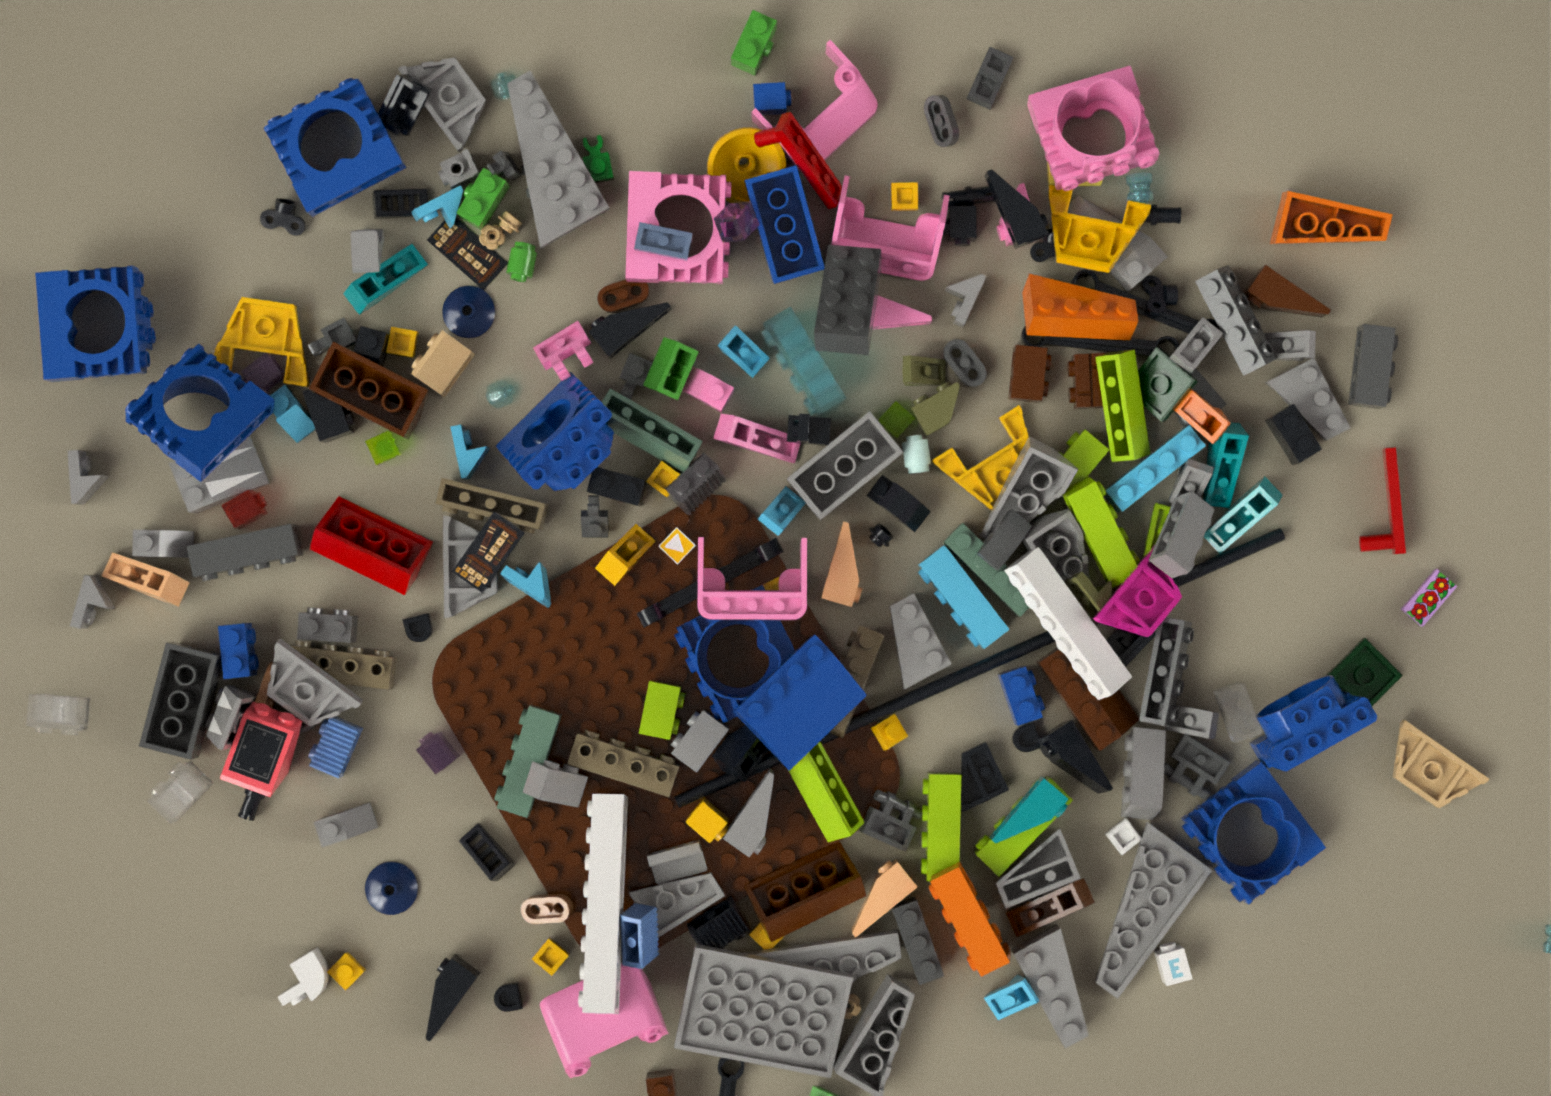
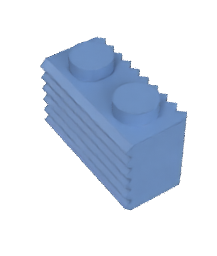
M337 716L328 720L325 719L319 729V734L322 737L318 745L314 744L309 752L308 758L311 759L309 766L336 778L343 777L363 728Z
M635 903L628 910H625L623 914H620L622 965L643 969L659 955L657 952L659 950L657 947L659 945L657 942L659 940L657 937L659 935L657 933L659 930L657 926L659 924L656 922L658 921L656 917L658 909L656 907Z

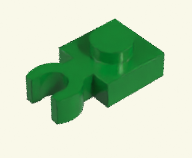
M597 135L598 144L594 147L588 145L587 137L583 138V146L590 153V156L583 157V162L594 182L614 180L609 152L601 153L604 146L601 135Z

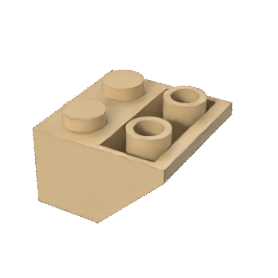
M442 330L440 334L435 333L427 344L430 348L424 356L420 354L413 362L412 368L414 370L411 374L445 397L475 354Z

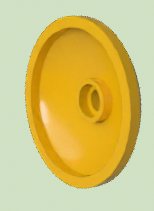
M753 127L734 129L723 135L710 151L707 161V174L710 176L726 175V182H731V198H726V201L729 203L750 206L744 180L786 168L785 154L779 143L761 148L755 144L754 134L762 131L761 129ZM742 158H747L746 164H739Z

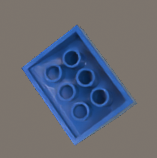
M814 634L733 712L790 771L867 695L837 657Z

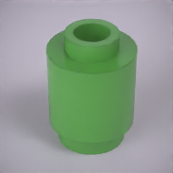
M515 242L514 247L510 251L506 271L507 274L511 275V280L526 282V279H532L537 256L535 252L536 246L525 242Z

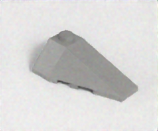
M1077 196L1070 202L1068 210L1070 214L1116 223L1123 222L1080 196ZM1138 230L1110 273L1129 292L1168 256L1151 237Z
M1029 436L985 522L980 537L986 539L990 533L994 532L1006 512L1011 509L1028 523L1038 514H1042L1050 503L1066 492L1078 468L1054 448Z
M1069 509L1039 516L1029 522L1032 527L1022 540L1028 552L1039 547L1063 581L1081 571L1090 579L1087 564L1089 562L1083 544V531Z

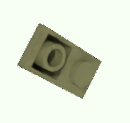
M950 381L936 388L937 394L930 398L925 394L913 401L915 406L910 411L925 437L951 422L960 389L958 382L951 385Z

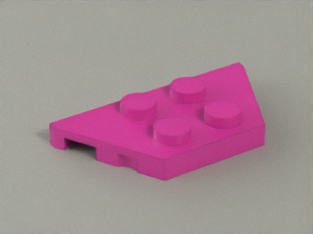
M1154 546L1095 615L1093 620L1144 637H1149L1153 634L1182 598L1173 578L1149 561Z

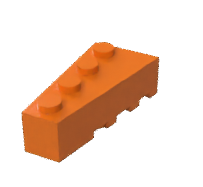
M1286 191L1282 192L1270 244L1386 241L1393 214Z
M1030 273L1027 277L1022 292L1027 335L1131 340L1138 324L1136 300Z
M961 862L932 875L929 890L935 900L940 899L944 907L941 911L946 922L954 925L957 931L954 933L955 939L961 948L965 946L969 954L967 961L973 971L978 970L982 977L1010 963L1011 949L1007 942L1001 944L1003 942L1000 935L1001 932L996 923H989L990 915L988 909L981 899H976L975 896L978 895L977 890Z

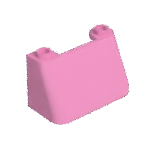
M622 962L619 1014L582 1013V1007L578 1005L579 991H583L584 980L549 995L540 1002L543 1018L565 1072L570 1079L582 1076L591 1067L590 1057L635 1036H638L642 1041L653 1043L662 1036L669 1034L650 980L642 969L624 966Z

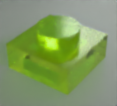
M895 401L878 419V422L898 438L915 418Z
M390 430L365 441L377 466L402 455Z

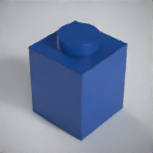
M785 82L753 84L754 107L762 116L786 113V106H791V90H785Z

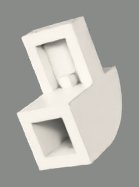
M318 947L290 964L299 983L280 994L278 999L282 1006L289 1002L294 1006L307 997L305 992L309 999L313 1001L325 990L330 976L327 973L329 966Z

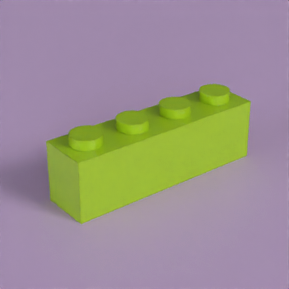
M1135 349L1110 352L1097 356L1096 364L1111 461L1136 460L1150 455Z
M1088 476L1068 487L1062 496L1083 531L1084 540L1105 582L1111 581L1112 588L1126 580L1140 563V560L1133 549L1129 550L1126 544L1129 538L1122 527L1118 528L1114 520L1118 516L1112 505H1107L1103 498L1106 495L1104 487L1100 481L1096 482Z
M819 742L789 773L827 842L852 836L865 822L821 742Z
M928 772V777L923 778L922 793L927 794V805H922V821H927L926 832L921 833V847L926 848V858H921V874H925L927 881L931 880L932 875L960 862V773Z
M1045 777V779L1050 784H1052L1057 790H1059L1063 795H1065L1068 798V801L1065 804L1069 805L1073 801V799L1070 798L1050 777ZM1021 796L1012 805V808H1014L1018 804V802L1023 798V796ZM1005 815L999 818L993 825L995 830L1006 818ZM1054 816L1050 821L998 843L993 842L989 838L991 834L989 836L985 834L976 842L975 847L977 849L974 853L1000 877L1057 817Z

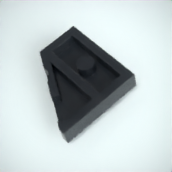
M986 742L961 753L962 812L1009 791Z

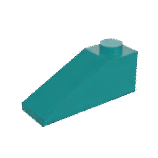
M410 244L382 262L380 272L365 273L353 281L343 294L360 315L379 303L427 267L428 264L414 245Z
M1230 422L1229 427L1214 444L1210 441L1208 443L1206 465L1214 468L1213 474L1204 490L1203 500L1210 506L1230 508L1249 438L1248 433L1240 423Z
M1264 476L1206 530L1204 538L1221 554L1279 504L1283 496L1282 493Z
M1040 776L989 838L993 842L998 843L1050 821L1054 816L1060 817L1068 807L1065 804L1068 798L1045 778Z

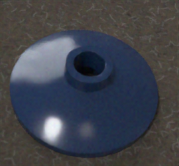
M462 286L447 296L442 309L443 320L447 328L455 335L462 338H476L486 333L492 326L495 319V306L491 297L481 288ZM466 306L472 308V313L468 316L463 314V309Z
M385 862L378 865L369 873L365 882V895L369 904L376 911L386 915H396L406 911L412 906L418 894L416 876L410 868L399 862ZM387 885L394 887L393 894H388L385 891Z

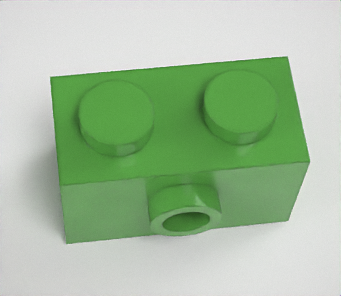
M752 10L731 56V65L755 76L764 56L768 57L773 48L774 42L771 40L777 29V20Z
M483 167L474 184L470 183L463 193L465 199L456 212L457 215L464 221L482 230L489 223L510 188L509 184L501 177L492 175L489 170Z
M664 337L643 386L678 400L699 351Z

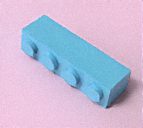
M1190 425L1182 428L1150 453V455L1105 489V498L1117 513L1123 512L1206 445Z
M945 545L918 564L921 569L918 571L920 577L926 584L931 582L937 589L934 595L943 606L946 603L953 610L950 615L959 627L964 624L969 631L966 636L975 648L980 645L982 649H985L1010 630Z

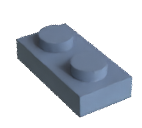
M639 222L634 250L688 261L693 233Z

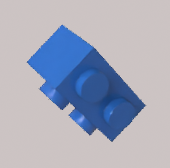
M252 623L218 626L223 679L256 676L259 669V660L254 649L256 632L252 628Z
M1020 666L998 674L1015 725L1019 726L1043 717L1041 711L1045 710L1041 696L1035 695L1033 686L1036 685V680L1032 670L1027 671L1026 666Z

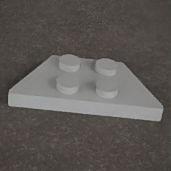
M454 57L442 59L440 62L430 61L417 66L399 67L398 70L401 74H409L432 89L424 105L457 151H462L487 101Z
M443 516L444 618H450L498 593V572L483 593L452 572L480 531L449 516Z
M279 638L274 647L275 654L271 665V678L268 683L267 696L308 726H313L322 722L325 718L335 717L344 710L352 707L355 709L361 705L362 698Z

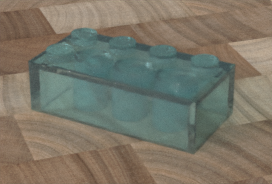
M791 306L763 323L764 331L761 332L762 337L769 349L773 346L776 349L777 354L775 358L783 371L788 369L790 372L789 382L797 394L802 392L804 395L803 405L810 416L815 414L816 417H822L844 404L846 396L819 352L815 351L813 342Z

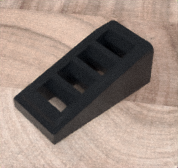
M427 189L374 190L372 193L374 219L413 217L411 212L415 209L414 196L419 195L420 206L427 203ZM404 196H408L409 210H404ZM392 197H397L398 211H393ZM381 198H386L387 211H382Z
M477 823L459 840L490 881H498L516 865L480 823ZM481 835L483 838L472 846L470 843L477 836ZM487 843L489 847L479 854L477 851ZM495 852L496 855L491 860L486 862L485 859L491 853ZM501 860L503 863L493 870L492 867Z

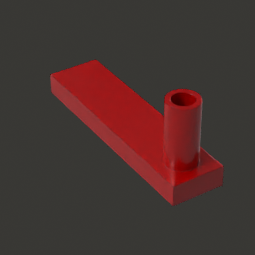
M791 112L783 113L776 127L758 131L754 134L755 144L759 148L781 142L828 209L837 207L840 201L842 185Z
M1396 447L1384 448L1382 451L1390 533L1359 536L1360 552L1392 549V554H1405L1406 546Z

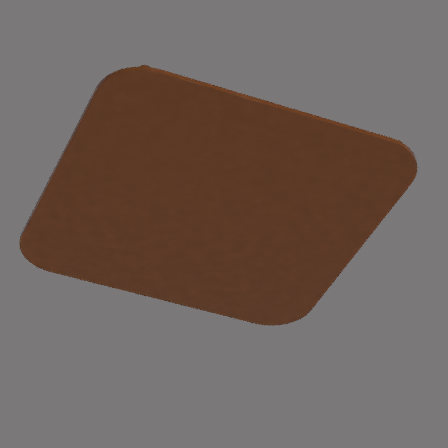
M713 494L707 497V500H703V504H699V508L691 511V515H687L678 506L642 527L656 542L615 586L595 569L605 554L615 545L613 544L549 582L551 597L549 608L527 595L457 636L446 645L440 653L433 670L432 687L434 697L439 709L496 806L498 801L494 799L499 785L504 786L506 776L503 775L506 761H512L514 750H511L515 734L520 735L523 725L519 724L523 709L528 710L530 705L562 714L548 760L559 763L561 768H563L564 764L568 763L577 733H584L585 729L599 733V738L609 741L610 737L626 742L624 747L633 750L635 746L651 750L650 755L660 758L661 754L676 758L671 754L675 749L671 744L679 733L685 735L689 730L690 726L686 723L695 711L701 713L705 709L713 715L710 709L713 701L710 700L709 696L703 697L697 685L701 681L697 671L691 673L685 661L689 657L686 647L680 648L674 634L678 633L676 627L701 615L698 611V599L643 628L636 614L698 581V537H704V568H714L717 570L770 541L760 522L749 508L733 498ZM676 527L696 545L678 565L659 547ZM777 555L725 583V590H753L780 577L787 568L780 556ZM808 604L805 614L800 619L780 620L795 651L815 634L840 660ZM734 624L724 627L713 636L707 649V663L711 673L718 681L730 687L742 688L753 685L764 676L769 667L768 655L757 647L756 631L747 625ZM650 680L682 686L681 692L685 693L683 708H677L676 718L680 719L678 734H672L671 740L639 734ZM864 699L857 705L852 717L870 710ZM738 716L723 723L729 727V730L698 772H695L676 758L675 763L680 764L670 797L579 768L578 773L588 777L579 807L542 801L535 798L531 814L528 818L499 809L547 893L564 894L571 899L573 913L564 922L580 946L582 936H586V925L582 923V912L584 908H587V897H584L583 888L584 882L588 881L589 870H585V856L590 853V843L586 842L587 827H591V817H588L587 805L589 800L592 801V794H624L628 797L623 912L635 904L629 891L658 885L655 882L652 867H649L648 853L695 840H700L707 871L680 879L712 872L725 893V896L658 937V948L689 931L687 923L726 898L732 896L738 902L748 896L744 888L745 885L842 839L827 842L788 769L782 763L771 768L774 770V780L764 836L766 843L758 855L753 852L749 858L725 841L723 837L719 841L713 839L709 843L685 822L703 798L679 808L674 796L725 774L712 755L728 735L745 725ZM877 721L846 734L844 738L839 737L822 745L863 819L869 806L879 809L881 805L879 801L873 798L875 791H889L896 795L900 782L899 763L893 748L891 747L884 751L871 730V727L878 724ZM769 769L749 777L745 782L740 781L705 798L729 818L727 823L729 826ZM559 903V907L564 910L563 906Z

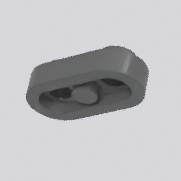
M944 95L928 97L924 104V113L934 142L940 147L955 145L959 139V128L950 101Z
M960 339L949 341L943 350V357L964 385L968 387L981 385L987 375L983 363L965 341ZM953 349L960 350L961 356L959 358L952 356L951 352ZM973 369L977 372L975 379L968 377L969 370Z

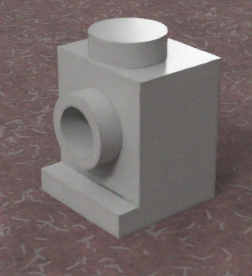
M468 149L439 163L442 170L438 171V174L444 186L449 184L452 189L460 185L463 187L475 181L480 174ZM460 165L461 171L457 174L453 173L452 169Z

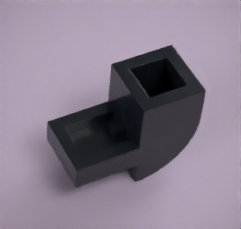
M810 414L789 415L787 442L818 446L829 445L831 418L810 417Z
M884 475L878 479L866 495L913 532L917 531L931 512L908 491Z

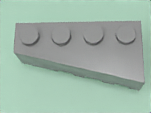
M1055 924L1011 948V951L1066 1049L1089 1035L1062 931L1058 924Z
M889 974L886 975L834 1062L833 1068L836 1074L874 1096H883L884 1086L892 1068L891 1064L900 1043L899 1039L912 1006L915 994L909 986Z

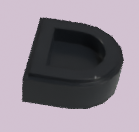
M430 613L403 619L406 635L411 641L424 642L432 635L433 626Z
M1034 722L1022 725L1013 732L1012 742L1019 751L1031 752L1040 748V743L1037 740L1039 735Z
M518 981L504 984L496 990L494 1003L499 1010L510 1012L523 1009Z

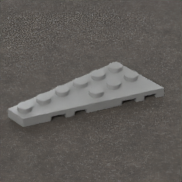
M528 71L507 83L539 244L542 249L607 212L610 208L531 71Z
M1146 822L1095 979L1099 986L1117 999L1213 871L1148 822Z
M897 930L858 935L856 938L851 936L744 952L746 954L853 974V982L869 972H875L902 958Z

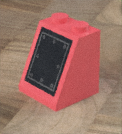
M252 702L242 716L220 779L271 797L289 773L303 721L291 713L280 712L266 704Z

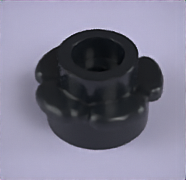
M880 523L874 528L870 527L871 535L869 538L878 547L882 545L890 546L889 542L893 539V535L887 528Z

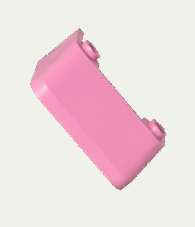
M831 40L826 43L825 53L839 67L835 72L834 82L842 94L805 128L802 127L824 160L875 115L878 106L876 97L859 70ZM756 108L752 111V121L759 129L773 128ZM780 142L779 144L784 151L785 157L794 166L797 165Z
M845 175L831 245L881 249V273L919 281L930 279L934 273L945 227L949 196L944 195L940 215L932 213L922 214L918 217L915 227L864 217L865 207L860 200L846 197L850 176Z
M698 537V611L702 617L709 620H797L805 614L807 609V538H801L800 569L785 570L779 578V590H725L724 575L717 569L704 568V537Z

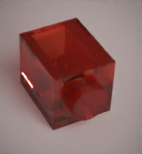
M247 490L221 505L234 529H242L268 514L265 509L267 506L266 500L260 492L256 493L254 490Z

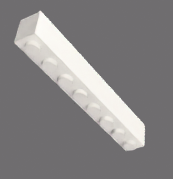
M592 794V801L589 800L587 805L588 817H591V827H587L586 842L590 843V853L585 856V870H589L588 881L584 882L583 888L584 897H587V908H584L582 912V923L586 925V936L581 938V952H585V961L580 964V980H584L583 991H579L578 1005L582 1007V1013L619 1014L621 978L620 914H623L628 797L624 794Z

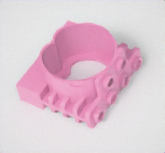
M1131 66L1028 96L1027 106L1036 133L1039 134L1040 143L1044 149L1045 158L1048 161L1056 190L1063 189L1064 191L1075 189L1081 183H1097L1103 180L1105 176L1112 174L1121 176L1136 167L1141 169L1148 168L1158 160L1160 153L1154 143L1155 138L1150 131L1149 121L1144 114L1145 109L1139 99L1140 92ZM1100 110L1113 114L1124 128V147L1115 153L1102 156L1084 154L1070 146L1062 136L1063 128L1067 121L1072 118L1088 119Z
M629 171L625 276L627 282L659 283L661 281L669 283L723 284V278H728L729 262H724L725 255H730V236L725 235V229H731L730 209H726V198H731V182H726V175H678V173L662 174L661 172ZM675 196H691L702 202L712 216L713 233L709 243L700 253L689 257L688 261L634 250L639 222L660 226L655 216V209L666 199Z

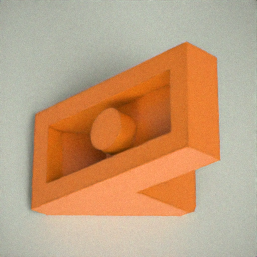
M1192 389L1174 410L1212 444L1219 439L1231 424L1220 408L1213 407Z

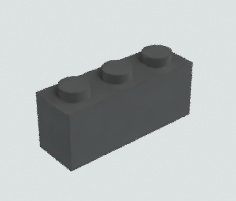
M1362 324L1357 327L1348 405L1381 409L1390 402L1392 388L1389 387V380L1395 371V362L1392 361V355L1398 345V335H1395L1396 328Z
M916 897L900 901L892 908L919 985L944 977Z

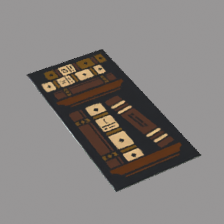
M455 218L454 225L451 228L448 227L444 220L427 239L431 245L482 290H485L508 264L494 250L483 246L479 241V237L458 218Z
M493 512L452 572L483 593L525 533L496 512Z

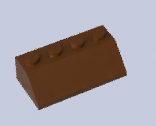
M332 342L309 387L310 390L408 440L421 417L429 391L335 342Z
M1058 647L1036 661L1095 749L1101 751L1123 736L1139 721L1138 716L1119 689L1113 695L1097 700L1089 692L1087 684L1082 677L1074 671L1069 659Z
M840 841L744 886L770 942L867 896L861 876Z

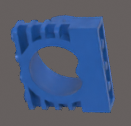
M353 78L342 81L338 85L339 88L331 92L327 90L315 96L316 100L308 104L301 103L291 109V113L283 117L278 115L271 118L267 122L268 125L264 127L272 146L275 148L293 183L292 185L306 212L312 217L406 168L359 79L353 80ZM333 112H345L357 122L360 128L362 146L359 154L352 159H339L330 171L323 172L312 168L301 154L304 134L309 126L321 116Z
M136 266L35 273L44 380L60 382L84 380V378L147 373V367H150L148 351L153 350L152 344L156 341L154 328H151L150 317H153L154 311L152 302L147 297L141 295V287H144V276ZM99 290L111 294L120 303L125 314V328L120 340L112 348L102 353L89 354L75 348L74 341L78 329L73 323L72 315L74 308L84 297Z
M197 344L194 348H188L176 365H170L164 371L162 378L157 382L150 383L138 400L133 399L127 405L125 415L126 422L129 425L133 424L138 428V432L149 436L151 442L157 445L165 455L175 460L179 466L202 482L274 412L275 399L253 382L245 383L241 380V375L232 373L228 365L219 363L215 355L212 353L208 354L204 351V347L201 344ZM203 393L219 399L228 409L214 414L208 428L196 431L188 430L175 424L167 416L163 405L178 395Z
M572 372L569 373L571 375L569 378L561 381L495 445L521 478L533 489H539L544 483L554 491L566 490L568 488L575 489L611 454L610 448L614 431L606 422L612 417V413Z
M761 585V586H759V587H757V588H755V589H753V590H765V589H764L763 585ZM700 615L676 627L678 633L674 634L680 648L686 647L689 657L685 661L691 673L697 671L701 681L697 685L703 697L709 696L710 700L713 701L710 709L715 719H721L723 723L737 717L733 711L795 652L780 620H709ZM734 624L752 627L757 633V647L769 657V667L764 676L753 685L742 688L730 687L718 681L711 673L707 663V649L713 636L724 627Z
M1328 675L1308 682L1264 707L1256 715V718L1265 735L1250 742V745L1259 761L1266 768L1273 767L1282 771H1289L1374 723L1377 720V714L1367 698L1353 696L1349 692L1341 691L1333 675Z
M1258 760L1234 776L1230 783L1221 787L1218 792L1209 796L1206 801L1197 805L1193 811L1181 818L1185 823L1182 825V828L1191 839L1196 837L1201 844L1198 849L1202 855L1217 865L1214 868L1217 875L1222 881H1226L1228 885L1231 884L1233 886L1230 889L1232 895L1239 903L1244 901L1248 905L1256 897L1263 895L1272 885H1276L1285 875L1288 876L1297 866H1303L1326 848L1264 764ZM1241 803L1257 805L1261 811L1262 821L1274 827L1277 831V843L1273 852L1264 861L1251 866H1241L1227 860L1220 852L1216 840L1218 827L1224 815L1232 807Z

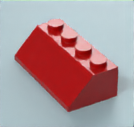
M338 496L315 527L310 550L396 592L406 595L416 580L433 545V541Z

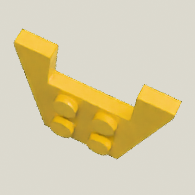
M1049 185L1048 197L1056 263L1110 273L1149 216L1151 205L1128 200L1122 223L1068 213L1073 189L1069 191H1064L1063 189L1056 190L1055 186Z
M241 297L226 326L227 329L221 341L218 342L215 348L214 355L217 357L216 360L221 364L225 363L228 365L229 370L232 371L235 349L287 356L283 383L309 388V378L296 306L294 304Z
M1020 405L998 418L1013 442L976 466L966 470L953 448L932 460L935 466L989 510H992L1018 455L1029 437Z

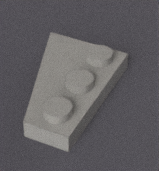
M1315 358L1265 382L1283 398L1282 400L1288 406L1294 404L1304 421L1324 441L1350 429Z
M712 872L629 891L635 903L654 906L658 909L656 911L658 914L656 916L658 921L656 922L659 924L657 926L659 929L657 937L665 934L725 896Z

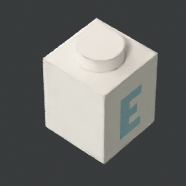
M1175 942L1160 945L1159 950L1154 951L1162 982L1166 986L1192 979L1185 950L1180 944L1176 945Z

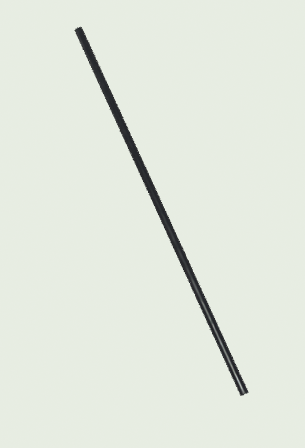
M1281 528L1273 530L1194 565L1188 574L1175 577L1173 581L1178 587L1284 541V533ZM1048 631L1043 632L852 717L845 735L1056 641ZM828 733L820 742L823 745L839 737ZM770 753L761 760L749 777L781 764V762L773 753ZM725 773L674 797L678 807L681 808L736 784L741 780Z

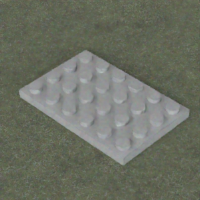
M695 944L674 1048L831 1078L853 982V974Z

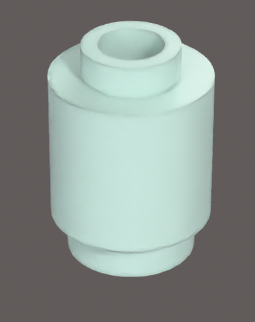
M922 435L906 437L907 442L902 443V450L908 474L929 472L931 459L928 439H922Z

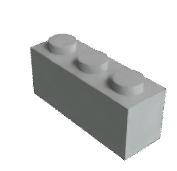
M1193 491L1175 497L1149 561L1171 578L1188 574L1194 567V559L1198 550L1203 545L1202 539L1206 530L1211 525V517L1215 509Z

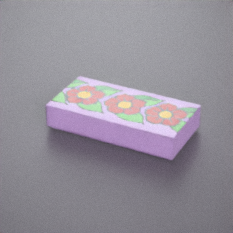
M1434 569L1401 610L1420 627H1423L1457 586L1438 569Z

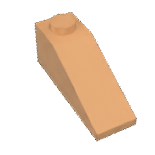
M843 521L821 598L852 607L853 602H859L862 588L858 587L859 577L849 523Z
M113 552L101 576L178 607L190 583L169 571Z
M897 859L893 862L888 860L877 869L879 873L875 876L851 929L855 938L918 887Z

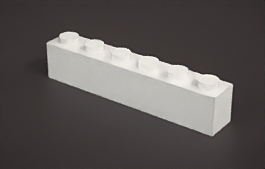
M1039 547L1025 553L1004 570L1009 576L1012 585L1017 587L1025 598L1027 606L1038 616L1043 628L1051 634L1056 641L1058 649L1066 655L1074 671L1082 677L1087 684L1089 692L1097 700L1113 695L1132 678L1129 671Z

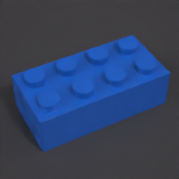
M797 165L744 180L773 284L824 270L825 266Z

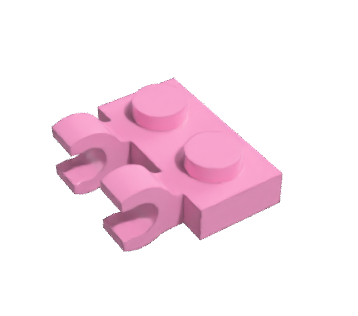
M579 321L533 347L545 370L553 367L561 381L571 376L562 362L576 353L584 368L594 363L585 349L586 346L591 344V341Z

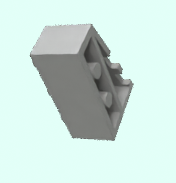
M914 593L889 606L903 689H907L951 665Z
M1134 727L1130 734L1126 735L1124 749L1128 752L1127 761H1124L1123 766L1125 780L1122 789L1121 817L1153 820L1161 811L1163 805L1166 730Z
M1058 829L995 883L1005 909L1081 879L1061 829Z

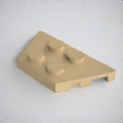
M1406 720L1400 722L1393 778L1436 808L1447 805L1456 797H1461L1469 793V790L1489 781L1488 777Z

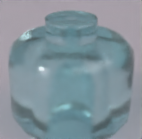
M506 72L496 74L497 78L491 81L495 98L500 100L510 98L507 83L516 79L515 75H507Z
M499 380L488 385L486 397L491 406L498 409L513 402L514 388L512 385H508L505 380Z

